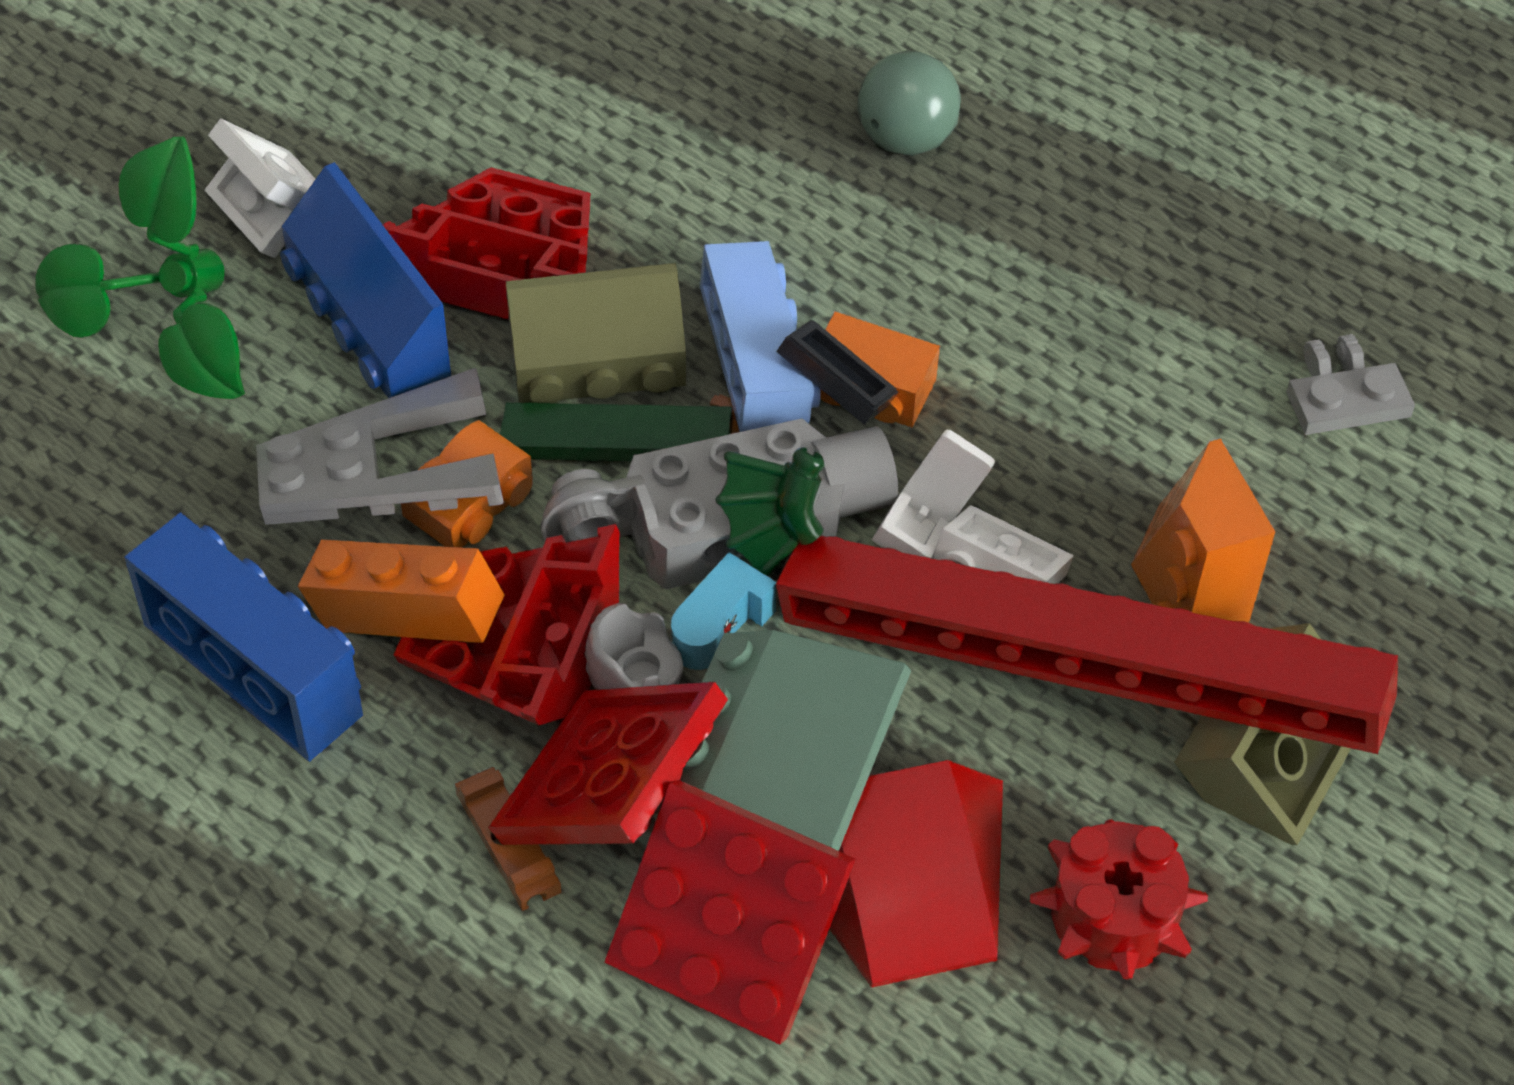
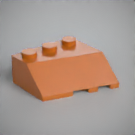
M1221 438L1210 441L1159 504L1131 566L1153 605L1172 609L1182 608L1196 614L1249 623L1275 530Z

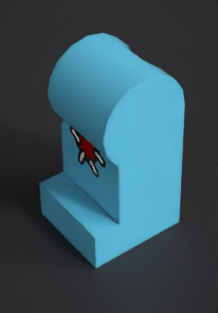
M728 552L676 609L672 616V643L681 653L683 666L694 670L707 669L723 634L735 633L748 618L762 627L776 612V582Z

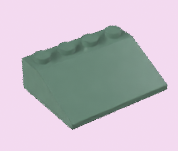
M776 630L724 633L702 682H716L728 701L713 722L714 726L711 733L700 742L682 769L683 774L680 781L839 851L911 670L904 662ZM663 800L652 815L648 829L637 838L645 848Z

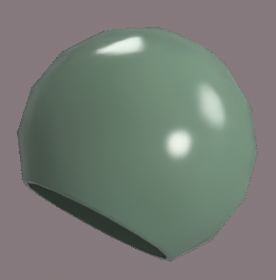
M906 50L879 60L868 71L861 83L857 110L865 132L876 145L889 152L915 156L939 147L950 136L958 123L961 95L952 72L943 62L922 52Z

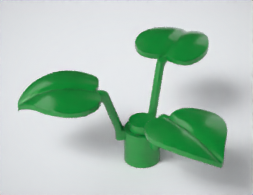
M184 136L172 137L131 157L121 171L118 186L121 206L128 220L136 226L148 227L147 238L149 241L178 253L168 256L161 265L159 272L103 280V260L97 250L84 244H66L52 250L42 260L36 273L35 290L39 296L38 302L51 322L65 333L79 338L95 335L107 323L110 316V301L105 290L161 283L162 287L172 295L180 298L187 297L173 311V318L176 324L164 329L159 336L158 348L162 366L173 382L189 391L208 397L234 399L245 394L240 376V352L235 330L231 321L221 309L210 304L200 303L206 301L207 296L205 293L216 291L222 285L225 275L224 265L221 258L214 251L199 249L197 244L186 245L180 242L190 233L195 221L196 185L186 138Z

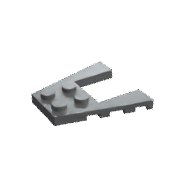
M477 368L461 372L295 432L277 436L256 445L259 506L265 525L339 519L338 509L369 506L372 516L395 514L394 504L428 501L430 511L457 509L458 498L487 496L489 506L504 504L494 454L379 479L375 439L487 415Z

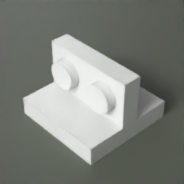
M220 119L208 136L226 154L228 159L205 188V191L261 253L275 258L285 246L282 225L312 185L315 178L289 150L226 120Z

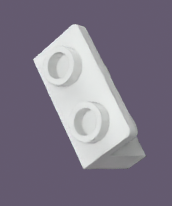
M970 505L942 528L932 559H946L961 565L994 572L1004 571L1015 576L1055 584L1059 583L1067 575L1074 555Z

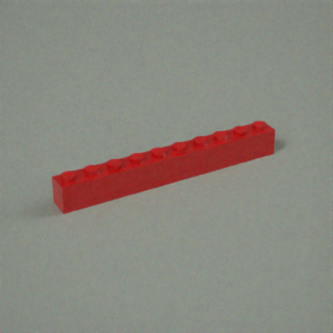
M820 536L808 545L799 544L792 551L776 583L784 622L791 625L1373 754L1379 753L1397 697L1398 655L1380 652L1370 647H1355L1321 640L1307 634H1293L1254 626L1245 621H1230L1196 614L1182 608L1172 609L1134 601L1124 596H1110L1076 589L1062 583L1052 584L1023 578L1004 571L994 572L970 567L946 559L937 560L903 553L893 548H879L850 542L836 536Z

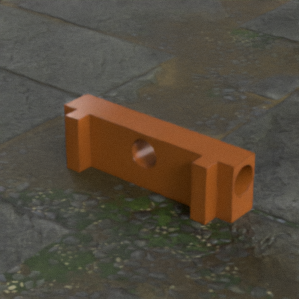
M491 767L456 783L457 797L521 910L528 909V900L537 894H540L545 901L562 893L561 882L555 874L554 865L550 858L544 855L539 844L498 845L493 842L496 837L488 827L510 797L499 770Z

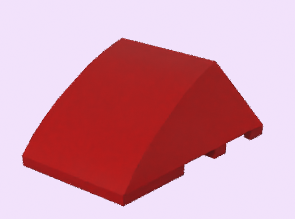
M490 167L448 189L447 200L435 206L420 204L412 208V218L398 226H395V223L391 221L382 225L441 302L509 320L506 281L586 273L591 193Z
M617 525L598 527V536L571 542H565L562 535L546 538L543 547L517 553H511L507 546L480 551L504 593L503 600L484 642L401 637L393 654L397 662L538 726L566 717L583 691L589 690L591 686V681L586 671L587 660L585 657V647L591 624L603 609L619 603L620 531Z
M950 760L868 777L839 849L840 852L854 857L856 860L829 929L871 988L997 961L1003 780Z

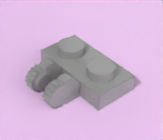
M1353 334L1339 336L1336 344L1337 356L1344 371L1332 373L1331 359L1322 341L1319 339L1306 342L1303 350L1304 358L1312 377L1290 380L1286 391L1305 435L1412 416L1415 403L1396 363L1365 368L1364 354L1360 344H1358V339Z

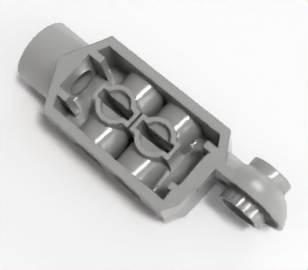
M797 419L634 455L627 477L618 480H604L601 474L590 469H579L566 473L553 484L551 490L553 496L548 501L541 521V533L544 541H546V538L562 535L565 542H571L598 536V527L616 524L620 531V537L632 536L638 556L642 557L648 576L664 589H670L703 581L728 552L751 566L750 561L744 555L726 546V541L729 539L730 524L721 506L715 502V498L720 494L726 482L727 469L724 454L727 451L781 465L791 462L794 451L805 447L811 455H813L814 451L821 454L825 465L819 473L822 480L813 508L816 517L824 528L821 536L837 537L839 522L842 517L892 506L898 498L897 471L888 440L878 426L825 437L804 419ZM791 553L783 561L788 560Z

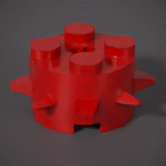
M1109 819L1105 821V824L1082 827L1071 837L1070 843L1054 839L1048 844L1047 848L1059 869L1056 884L1053 887L1030 894V903L1051 909V917L1057 936L1062 941L1057 954L1064 959L1081 954L1088 958L1087 963L1096 968L1119 971L1122 978L1128 980L1133 978L1135 969L1151 964L1154 957L1162 952L1181 958H1186L1191 953L1192 948L1179 926L1184 909L1208 902V895L1205 892L1188 888L1189 876L1182 856L1177 851L1179 844L1173 840L1172 836L1158 826L1145 827L1143 825L1115 822Z

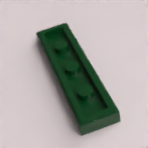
M506 402L500 435L529 454L531 459L632 461L634 455L732 434L733 414L731 406Z

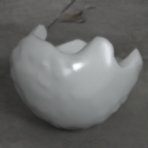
M617 603L606 607L597 615L595 621L591 624L585 647L586 671L591 684L596 690L680 684L683 674L682 656L678 648L670 641L666 633L664 619L660 614L655 612L637 613L632 611L626 604Z

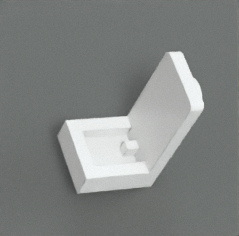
M945 430L899 493L898 498L889 509L871 540L882 548H893L903 553L932 558L942 528L958 515L990 472L995 460L953 431Z

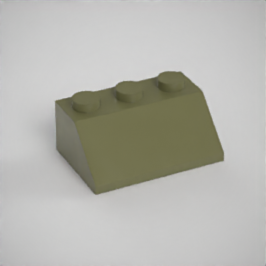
M676 263L506 281L511 352L519 403H557L560 400L583 397L605 399L618 393L644 390L664 392L672 387L686 386V345Z
M1310 623L1269 628L1293 634H1307L1321 639ZM1201 716L1174 763L1204 802L1290 845H1298L1351 748Z

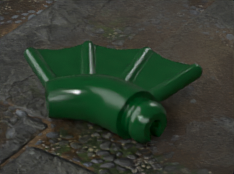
M805 447L795 450L792 461L785 463V465L732 451H727L724 454L727 477L720 494L715 498V502L721 506L729 520L730 533L726 546L744 555L750 561L753 568L767 577L799 544L808 545L814 542L824 531L813 508L822 480L819 473L824 468V458L816 451L813 452V455L809 454Z

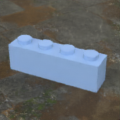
M769 241L704 244L700 290L739 431L743 432L797 419H804L809 423L811 409L818 408L820 405V388L776 352L785 337L793 333L797 328L794 299H786L785 296L786 275L783 264L775 263Z

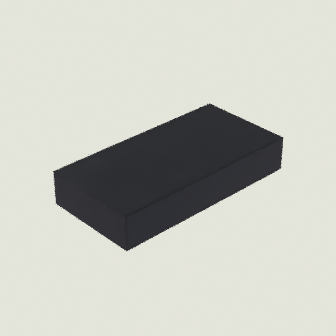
M810 320L785 337L776 351L864 425L886 409L899 392L892 384L814 320Z

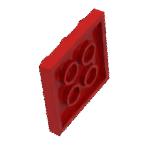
M716 682L583 691L488 828L502 845L634 843L648 829L651 817L665 797L669 784L680 780L683 774L682 769L700 742L711 733L714 726L713 722L727 703V697Z
M676 780L668 786L604 963L780 1045L787 1039L856 858L683 781Z

